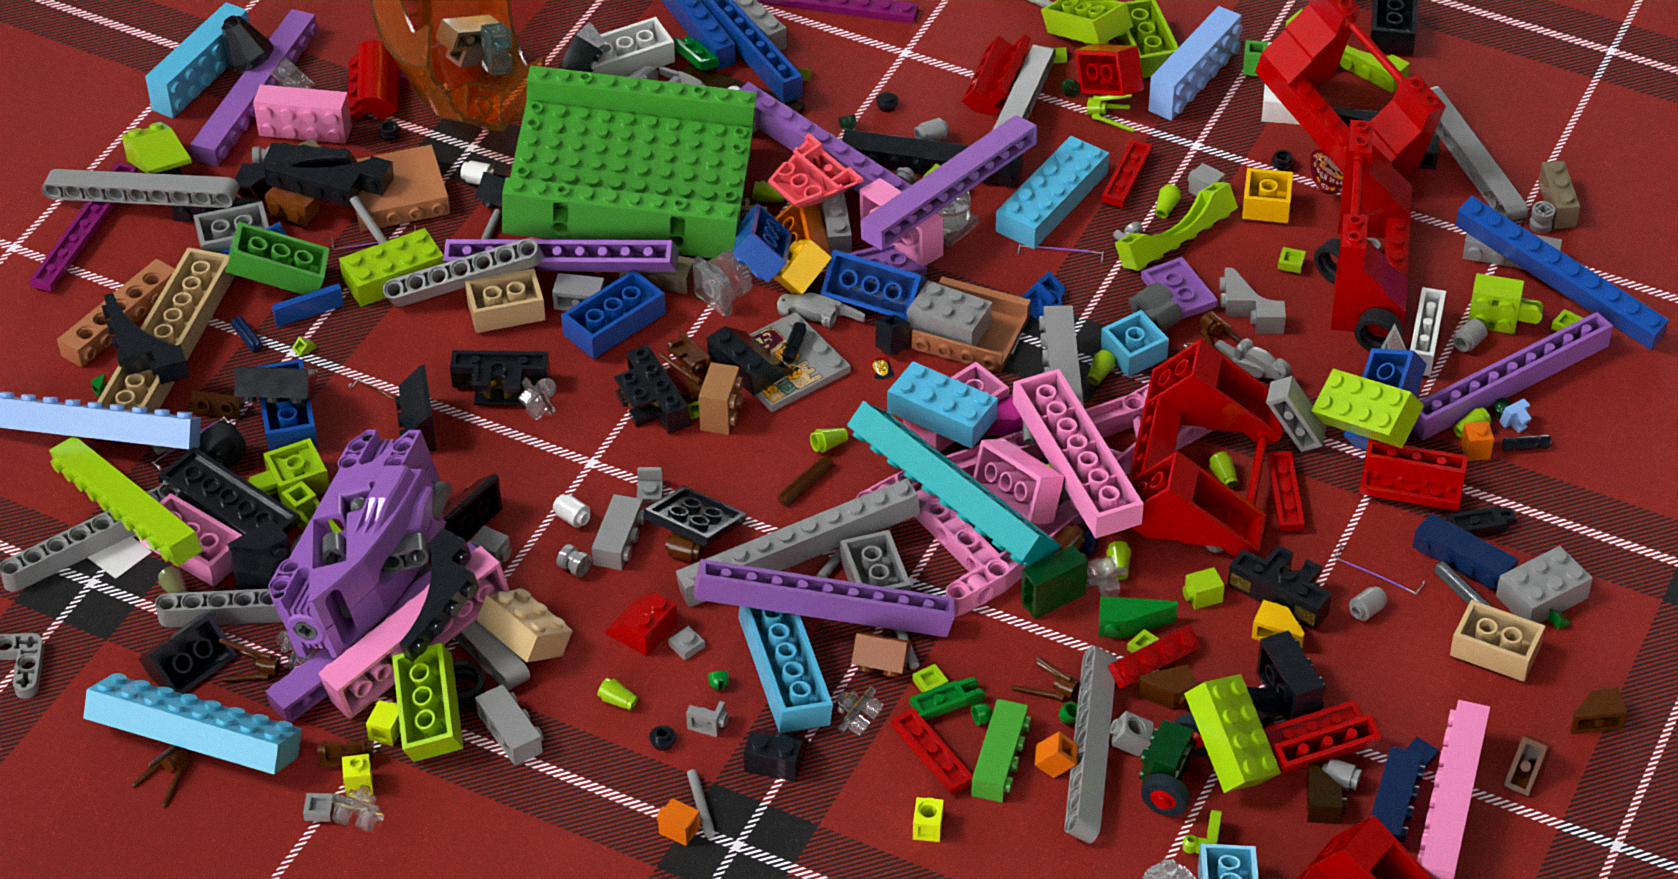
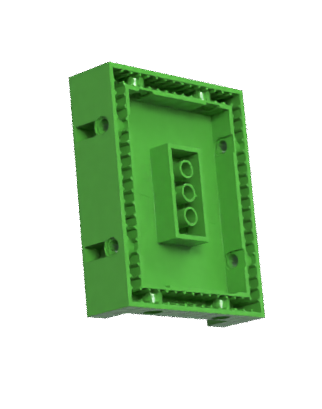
M530 65L527 78V102L510 178L506 177L502 193V233L554 240H672L679 250L678 254L734 261V253L732 252L742 211L754 132L757 92Z

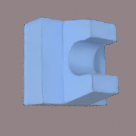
M1523 398L1506 407L1499 422L1504 428L1512 426L1518 433L1526 430L1528 427L1526 423L1531 421V417L1527 412L1530 404Z

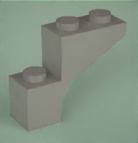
M1225 268L1224 277L1219 279V291H1224V293H1221L1220 306L1225 308V317H1250V324H1255V334H1284L1286 320L1284 301L1269 300L1259 296L1235 269Z

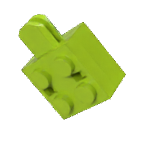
M1476 273L1468 321L1470 319H1477L1485 324L1487 330L1515 334L1517 321L1538 324L1543 317L1544 305L1538 300L1521 298L1524 285L1522 280Z
M310 438L263 453L266 472L251 476L248 480L249 483L270 496L277 494L282 504L281 493L301 481L316 495L327 492L329 488L327 470Z

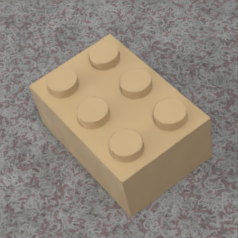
M534 268L465 281L467 303L476 333L546 320L544 299Z
M524 589L486 594L476 621L527 663L563 656L573 631L564 624L565 622L561 618L553 615L544 604L537 602Z
M1471 600L1453 635L1450 656L1525 682L1541 648L1545 625Z

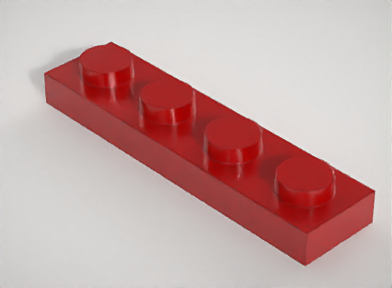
M1130 140L1102 194V203L1124 207L1152 152L1153 144Z
M1292 451L1267 452L1266 460L1279 532L1304 531L1305 521Z
M1188 624L1109 664L1108 668L1119 689L1138 680L1139 676L1152 673L1199 649L1201 645L1192 627Z
M914 708L892 719V727L951 795L972 785L973 775Z

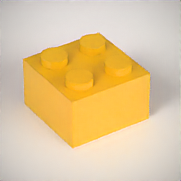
M1247 168L1242 219L1288 223L1293 172Z
M811 239L795 240L790 245L787 264L773 278L790 293L803 294L832 257Z

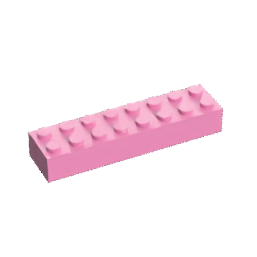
M1060 369L1014 381V406L1051 467L1065 476L1063 486L1095 539L1141 525L1144 503Z
M482 546L470 552L472 557L467 565L464 566V568L474 572L479 589L475 596L464 604L459 614L449 621L442 633L436 636L428 646L441 642L445 645L474 622L478 617L486 594L510 591L500 562ZM430 584L318 673L331 702L349 720L395 685L392 656L403 653L399 643L419 616Z
M1458 700L1456 710H1450L1448 725L1450 726H1447L1443 742L1445 746L1441 750L1439 766L1443 767H1438L1434 782L1436 787L1432 791L1425 830L1417 858L1418 863L1433 879H1454L1490 706Z

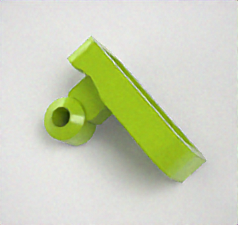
M1211 810L1207 839L1197 838L1194 835L1184 837L1183 850L1186 853L1199 854L1200 843H1218L1222 811Z

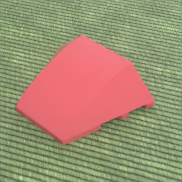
M808 133L804 137L805 142L799 148L796 147L793 150L794 155L788 162L782 163L768 180V184L794 207L802 208L834 198L864 180L852 168L843 167L825 152L822 143Z

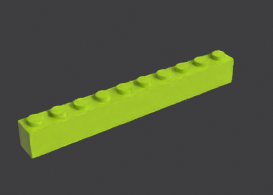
M76 436L70 437L49 450L52 456L51 465L57 473L61 472L69 483L73 482L80 492H86L91 501H97L104 511L108 510L116 521L120 520L128 531H134L140 541L145 540L148 546L153 551L157 550L165 561L169 560L178 567L203 551L197 534L192 528Z

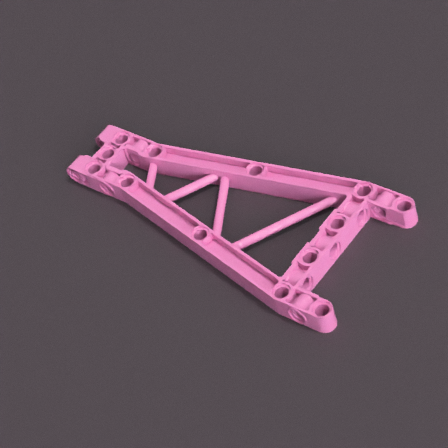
M1149 384L1127 396L1085 409L1102 438L1134 427L1137 440ZM1181 425L1178 430L1177 445L1174 452L1214 430H1208L1205 427ZM1023 430L998 438L1009 441L1036 459L1045 457L1035 439L1032 445L1024 443ZM1136 442L1124 452L1110 449L1127 478ZM980 445L974 446L972 449L968 448L947 455L946 457L973 477ZM902 470L860 492L856 498L906 479L907 477L904 476L905 471ZM908 479L917 492L919 499L920 515L915 516V518L969 571V573L961 576L960 579L952 582L946 588V597L954 598L955 616L964 615L1006 592L1022 578V569L1026 568V565H1020L1009 557L1011 553L1006 550L999 554L969 523L958 518L955 510H950L938 502L940 498L935 495L931 496L922 490V484L919 482L915 483ZM1062 498L1063 502L1057 508L1054 523L1036 524L1037 527L1054 540L1066 525L1071 527L1077 525L1080 528L1086 525L1071 498Z

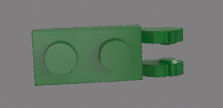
M689 35L684 36L683 40L677 37L672 38L675 52L683 55L697 69L707 71L710 68L719 67V58L699 41L694 40Z
M969 677L968 679L956 680L912 696L909 704L926 721L965 707L968 704L975 705L978 702H982L986 698V693L982 688L976 689L979 683L975 677Z

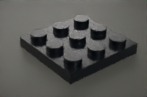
M684 485L645 508L643 518L651 521L655 526L664 527L673 531L677 536H684L694 541L695 544L706 547L745 523L747 513Z

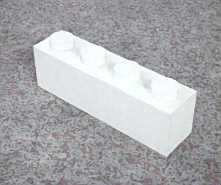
M1422 287L1410 350L1415 351L1427 364L1423 376L1431 377L1446 291Z

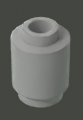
M939 117L920 123L918 127L914 128L916 139L940 141L946 139L947 133H949L948 124Z
M1470 319L1455 332L1453 338L1454 346L1462 352L1471 351L1486 338L1487 329L1485 324L1480 320Z
M1368 587L1350 600V612L1356 619L1366 621L1385 607L1387 596L1380 587Z
M1331 758L1329 763L1324 762L1322 770L1338 782L1343 790H1357L1362 770L1357 769L1356 765Z

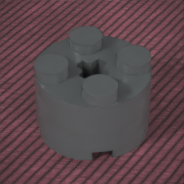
M1160 282L1149 285L1128 299L1132 313L1142 310L1163 333L1182 320V311L1179 304L1174 305L1171 300L1174 295Z

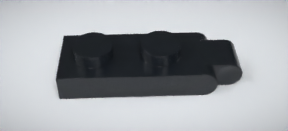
M1500 506L1452 513L1446 516V521L1475 536L1505 531L1518 521L1512 508L1502 509Z

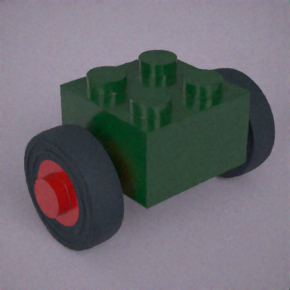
M1182 714L1174 722L1163 719L1159 729L1154 728L1152 732L1150 747H1145L1141 755L1140 762L1144 763L1139 774V779L1142 780L1141 797L1149 808L1162 815L1178 816L1185 811L1190 800V793L1181 781L1190 765L1191 754L1196 756L1208 755L1192 714Z

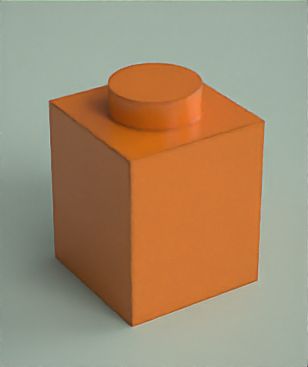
M1489 422L1464 423L1461 446L1464 455L1468 456V461L1490 460L1494 437Z
M1060 731L1036 744L1035 766L1052 778L1057 777L1077 765L1078 744Z
M673 798L657 814L659 834L685 846L689 844L701 828L700 811Z

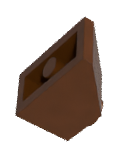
M1187 664L1139 676L1138 695L1172 710L1188 708L1189 704L1184 693L1198 686V683Z
M1619 688L1592 690L1573 714L1570 728L1571 734L1623 729L1627 710Z
M1530 735L1523 736L1503 786L1530 796L1544 771L1553 745Z

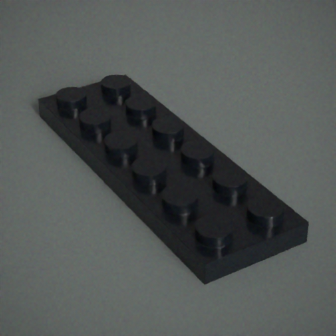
M195 447L158 475L161 484L242 535L269 520H272L285 534L301 522L299 514Z

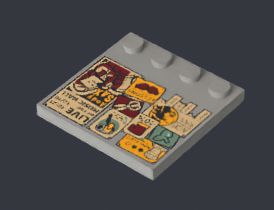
M796 311L749 334L791 369L790 374L755 395L771 412L851 372V365ZM794 323H805L807 330L804 337H802L803 341L796 354L795 361L793 363L784 362L782 353L784 348H786L785 345L790 332L793 331Z

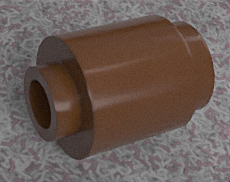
M1066 525L1055 539V541L1062 545L1058 552L1072 545L1079 551L1086 542L1085 532L1077 525L1072 527Z
M673 533L666 540L665 549L668 550V554L671 557L693 562L694 560H700L703 555L704 546L697 545L694 541L684 536H677Z

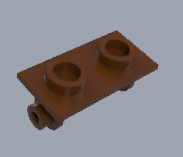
M680 331L678 340L668 342V352L677 359L682 358V363L693 373H703L706 375L710 366L711 356Z
M199 391L192 392L193 414L240 419V409H243L245 402H242L240 397Z
M367 740L347 741V744H342V741H323V743H318L317 751L320 754L318 767H342V757L369 754L372 766L374 744L367 742Z

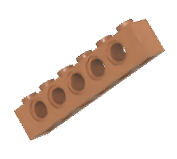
M155 259L113 293L124 314L134 324L151 311L175 268ZM105 300L57 339L61 356L81 368L93 360L106 347L110 346L112 343L111 337L115 336L114 334H109L106 321H110V318L105 319L102 311V305H106Z

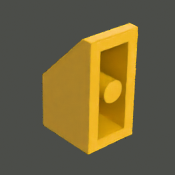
M1263 600L1253 621L1252 638L1260 641L1262 638L1289 630L1294 639H1298L1303 649L1305 633L1289 608L1278 603Z

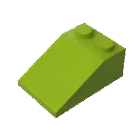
M162 122L150 124V128L131 129L128 131V134L121 135L127 161L145 173L155 174L192 163L190 156L172 128Z

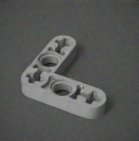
M36 633L0 634V647L4 644L12 645L8 650H0V660H16L13 677L15 694L21 699L35 696L39 690L44 656V644L41 636ZM26 663H35V666L30 669L22 668ZM25 679H28L29 684L25 687Z

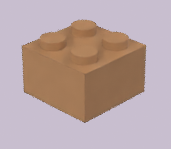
M710 363L699 394L701 431L729 435L732 425L736 426L738 419L737 410L742 408L744 402V395L740 394L743 386V377H740L739 367Z

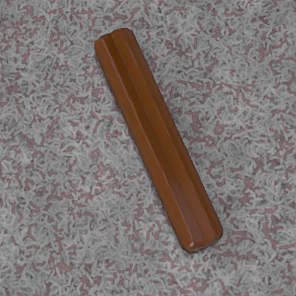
M827 455L820 458L777 495L778 502L784 506L790 504L833 467V460Z

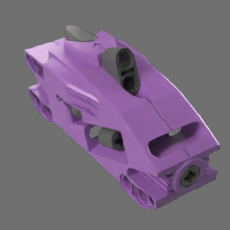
M366 430L351 440L337 463L339 470L292 554L279 565L268 586L271 598L298 657H307L311 652L312 646L313 648L318 646L319 648H324L325 646L332 658L339 657L346 649L364 637L389 613L414 578L420 573L423 566L428 562L430 555L426 546L446 524L442 513L452 489L449 482H441L421 430H408L396 441L394 439L390 441L384 439L382 441L377 430ZM331 519L340 520L344 530L340 533L332 532L328 521ZM343 605H347L352 618L343 616L340 610Z

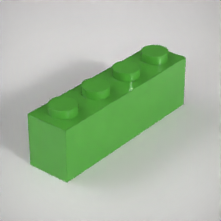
M997 699L973 774L971 796L1003 803L1006 792H1011L1013 785L1011 774L1012 772L1016 773L1018 770L1020 757H1017V754L1024 750L1026 737L1023 736L1024 731L1029 732L1032 717L1028 716V705Z

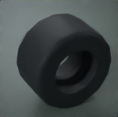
M227 422L216 423L207 428L200 436V447H198V450L226 468L233 467L240 462L247 449L246 441L233 424Z

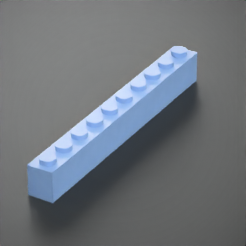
M0 392V428L182 449L200 447L201 418L192 417V412H177V415H173L167 409H155V412H147V407H132V410L125 409V405L110 404V407H103L102 402H88V405L80 404L81 400L66 399L65 402H58V397H43V400L36 399V395L21 394V397H14V392Z

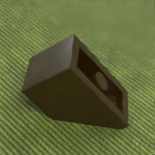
M1309 763L1307 773V822L1340 824L1341 813L1346 814L1347 797H1342V786L1315 763Z

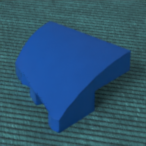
M1048 271L1021 296L1031 300L1030 315L1039 321V316H1043L1044 306H1062L1061 298L1064 295L1065 286Z

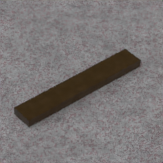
M691 63L682 71L699 79L708 87L728 89L730 86H738L741 88L746 84L711 70H699ZM759 88L762 91L769 94L770 96H772L773 98L780 101V99L773 92ZM792 100L784 103V105L799 114L805 110V103Z

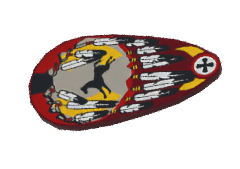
M1314 150L1310 156L1312 181L1316 183L1323 193H1337L1342 189L1343 173L1323 150Z

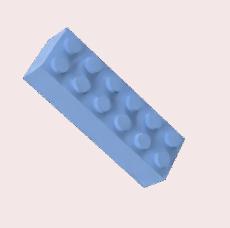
M1218 6L1151 76L1148 111L1171 121L1177 114L1182 113L1187 103L1192 102L1196 94L1205 88L1207 82L1217 75L1218 70L1228 63L1231 56L1238 53L1241 46L1239 37L1242 31V15Z

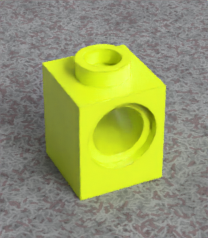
M381 700L377 702L366 722L369 740L389 746L395 744L401 733L396 703Z
M369 754L342 757L343 780L347 798L364 796L365 793L374 795Z
M916 798L913 840L940 842L944 800Z

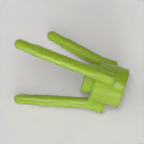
M1132 94L1125 96L1094 95L1093 98H1088L1087 115H1092V120L1102 121L1130 132L1135 131L1132 127L1101 116L1106 114L1107 108L1130 109V105L1108 104L1106 100L1130 98Z

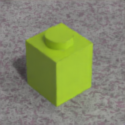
M1213 567L1186 575L1185 586H1183L1182 590L1185 600L1190 601L1194 610L1223 602L1225 585Z

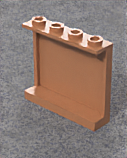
M432 144L374 156L393 161L394 179L383 196L361 190L358 198L379 228L450 214L448 195ZM370 157L360 158L356 160L357 162L370 159ZM356 211L360 232L369 230Z
M942 276L939 281L940 285L991 301L992 323L976 346L913 329L912 349L971 365L977 362L987 370L1002 373L1030 318L1031 300Z

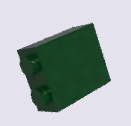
M1072 545L1022 569L1021 604L1035 620L1086 595L1087 566L1089 565L1086 555L1082 552L1080 553Z

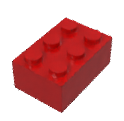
M1093 44L1075 49L1081 93L1125 96L1144 90L1138 46Z

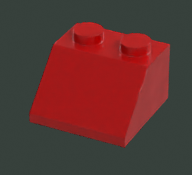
M657 593L637 598L605 631L606 635L648 656L678 624L676 603Z

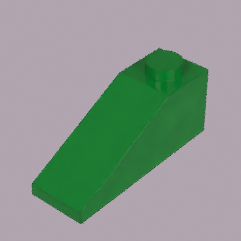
M1100 596L1098 637L1126 638L1139 634L1144 629L1149 631L1174 623L1177 619L1178 601Z

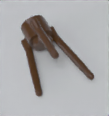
M1208 312L1202 316L1200 320L1202 327L1200 334L1212 347L1214 345L1209 335L1218 336L1223 331L1236 342L1240 343L1242 341L1239 336L1231 331L1232 326L1219 318L1214 312Z
M659 353L663 360L689 378L685 384V389H687L688 393L679 391L681 396L692 402L695 398L699 399L704 380L683 364L679 365L665 354Z
M223 638L219 639L221 644L238 649L241 655L256 659L255 669L260 671L258 674L223 677V682L256 679L268 681L270 675L277 676L281 663L280 656L261 652Z
M1037 656L1036 665L1056 677L1053 688L1057 691L1051 692L1023 686H1012L1014 691L1051 697L1063 702L1065 697L1072 699L1075 696L1080 680L1064 673L1042 657Z
M171 744L166 751L147 765L149 769L139 776L131 786L133 788L138 786L160 766H163L168 771L177 769L161 804L162 807H166L183 771L189 766L185 762L188 758L186 749Z

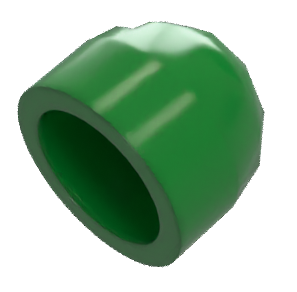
M728 671L709 673L708 682L710 687L718 691L720 685L721 689L725 690L729 684Z
M1071 701L1066 702L1059 710V720L1066 725L1074 724L1076 722L1078 705Z
M979 703L971 706L972 718L977 726L986 724L991 720L993 712L988 704Z

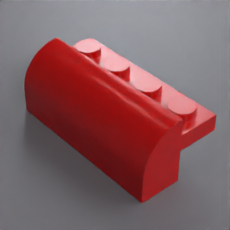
M1024 34L1011 45L998 35L986 47L961 102L977 113L994 115L1002 111L1011 88L1018 77L1019 70L1024 64V59L1030 50L1028 46L1031 38Z
M369 40L358 45V55H354L349 61L348 100L352 123H355L369 112L383 122L398 111L399 53L385 42Z
M1369 439L1359 494L1459 511L1468 456L1407 445L1399 448Z
M1356 700L1263 728L1281 771V774L1277 776L1307 768L1309 763L1317 765L1329 761L1331 758H1339L1376 746L1382 737L1372 715L1363 716Z

